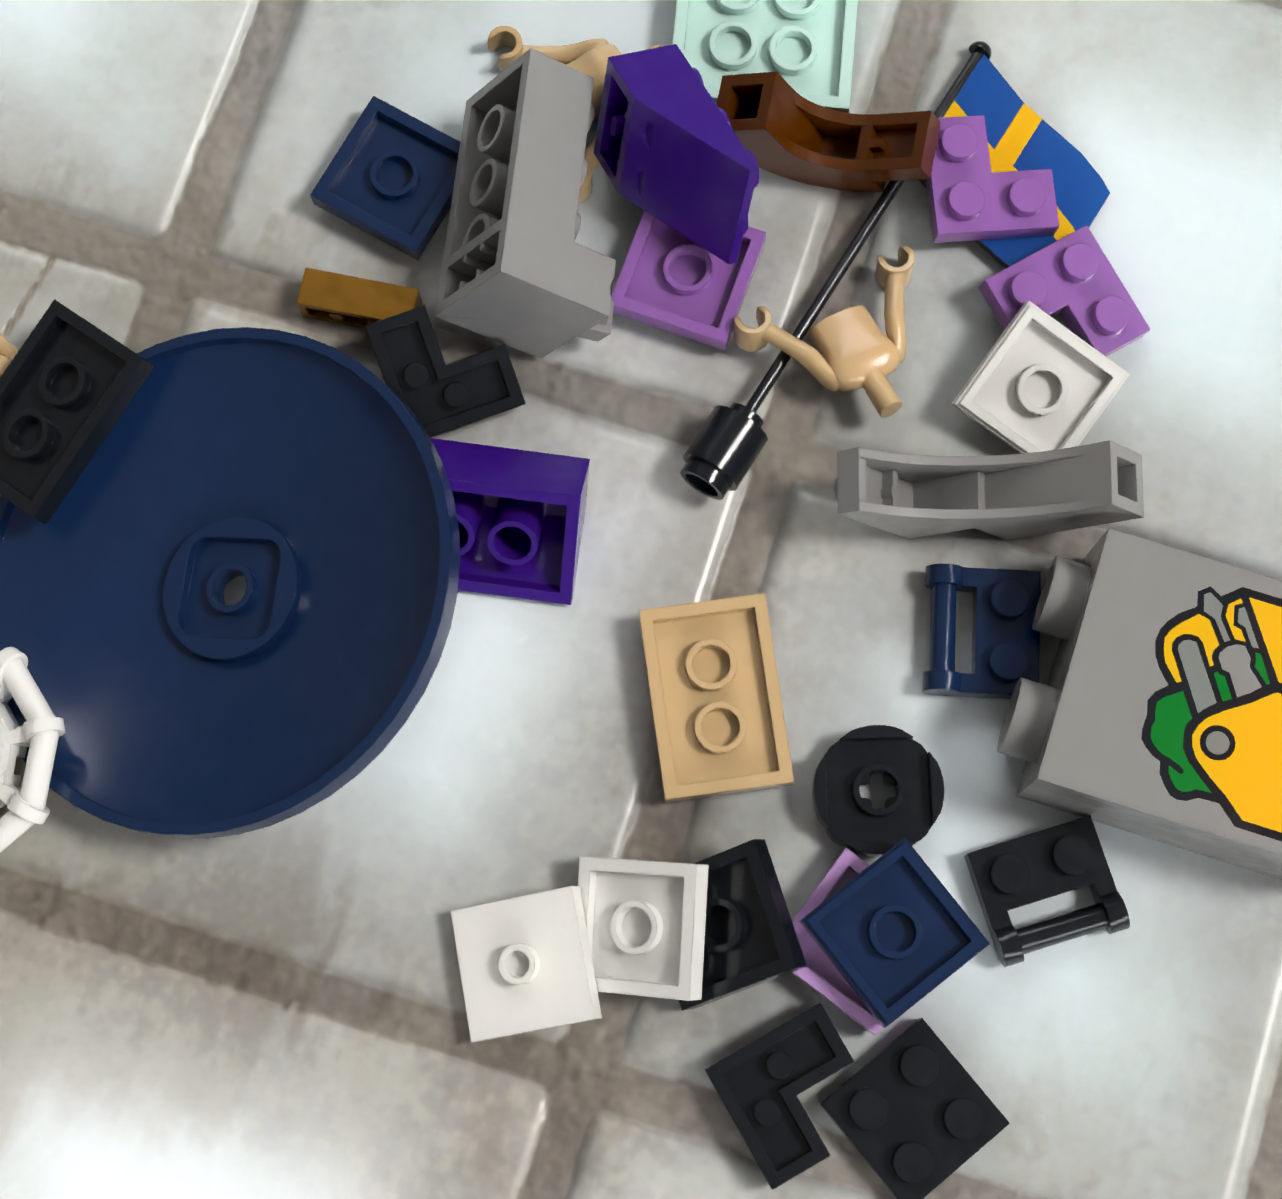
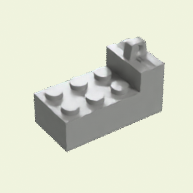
M530 48L466 101L435 317L538 358H543L575 337L598 342L611 334L614 301H612L610 286L615 275L616 260L574 242L581 226V216L577 213L580 187L588 169V162L584 158L587 132L594 119V107L591 105L593 77Z

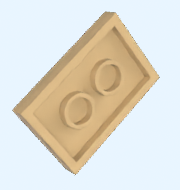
M761 593L639 610L665 803L792 786L794 778L766 594Z

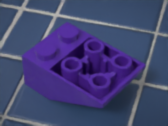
M677 44L608 57L593 153L618 194L727 264L736 263L743 234L748 230V212L753 191L759 183V167L754 154L750 150L745 149L731 128L727 113L722 108H718L704 87L701 74L696 68L691 67Z

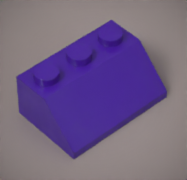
M431 438L444 465L453 492L459 524L460 571L458 590L571 605L585 518L590 459Z

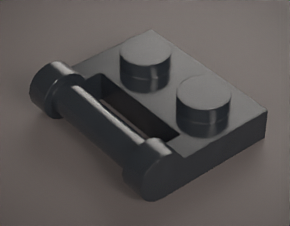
M1091 815L970 852L964 856L995 950L1003 967L1024 962V954L1103 929L1112 934L1130 927L1127 908L1116 889ZM1086 886L1090 887L1095 901L1093 905L1017 929L1011 923L1008 914L1009 910Z

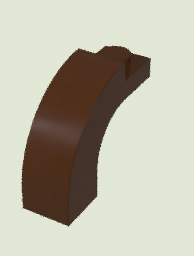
M777 71L722 76L716 105L727 113L731 128L745 149L750 150L754 154L758 167L801 183L853 192H883L886 181L930 179L941 123L932 111L852 114L832 110L805 99Z

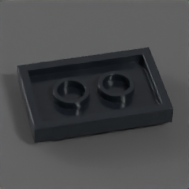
M55 299L0 377V495L32 518L44 524L49 522L155 367L146 359Z

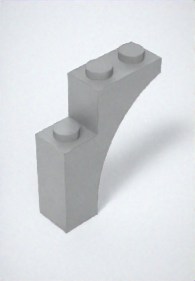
M1111 440L1057 450L994 456L913 455L877 451L861 447L837 451V477L834 491L838 502V515L908 539L975 528L1005 540H1013L1144 518L1142 455Z

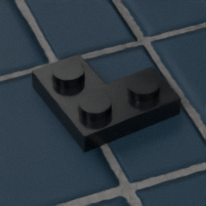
M425 305L365 325L385 383L413 411L430 437L526 404L505 344L445 364Z
M821 1003L705 1069L772 1190L831 1156L797 1097L798 1094L854 1062Z

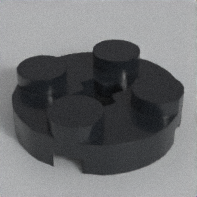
M869 725L851 730L841 737L838 742L830 746L815 771L812 798L816 815L833 842L846 847L856 854L881 857L904 838L913 846L927 835L942 810L944 781L938 762L930 752H926L920 743L912 739L913 736L896 727ZM871 774H881L884 785L895 787V797L887 798L883 809L872 808L871 800L862 798L860 795V787L867 786L870 783Z

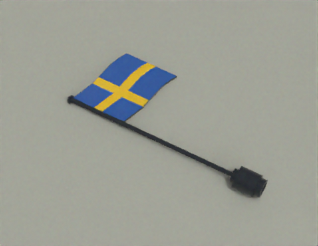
M977 41L970 45L969 51L972 55L935 110L934 115L937 118L984 115L991 172L1052 169L1059 228L1054 236L975 241L1006 269L1086 225L1089 228L1110 192L1100 175L1083 154L1020 99L991 63L990 46L983 41ZM919 179L927 190L926 179ZM905 180L890 181L791 335L803 340ZM782 350L780 351L746 406L732 403L730 407L722 405L714 407L683 455L686 464L680 474L690 486L716 500H722L728 490L735 491L768 441L766 433L761 428L763 420L756 412L791 359V356Z

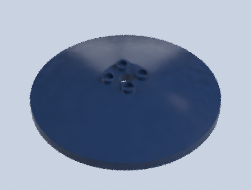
M251 327L222 328L186 334L156 344L137 353L155 366L47 524L32 518L6 498L0 496V650L7 647H15L27 656V669L55 717L64 719L66 733L58 739L49 788L74 806L101 820L146 834L187 839H209L239 835L269 827L291 818L330 797L360 774L386 748L406 723L425 693L434 674L452 624L458 595L460 571L459 524L453 492L444 465L430 436L420 421L386 383L361 363L334 347L298 334L275 329ZM244 575L247 583L244 596L236 604L226 606L224 602L226 585L236 576ZM12 697L7 704L21 726L26 722V719ZM27 747L25 758H22L25 763L27 761L29 747Z

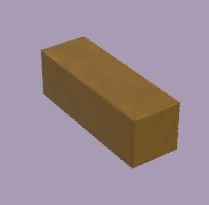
M305 267L297 305L303 317L365 328L367 324L422 306V299L419 289Z

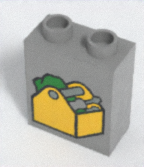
M1108 528L1084 558L1083 564L1055 556L1045 578L1032 629L1061 638L1048 685L1022 677L1019 678L1006 710L997 745V752L1026 761L1016 796L1080 817L1091 815L1093 821L1282 880V580L1112 528Z

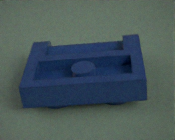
M942 563L926 566L925 587L931 589L930 664L929 671L923 672V693L937 696L1011 699L1020 677L1039 683L1040 632L1033 630L1032 625L1040 596L1041 571L967 568L960 565ZM957 591L973 592L972 674L955 671Z

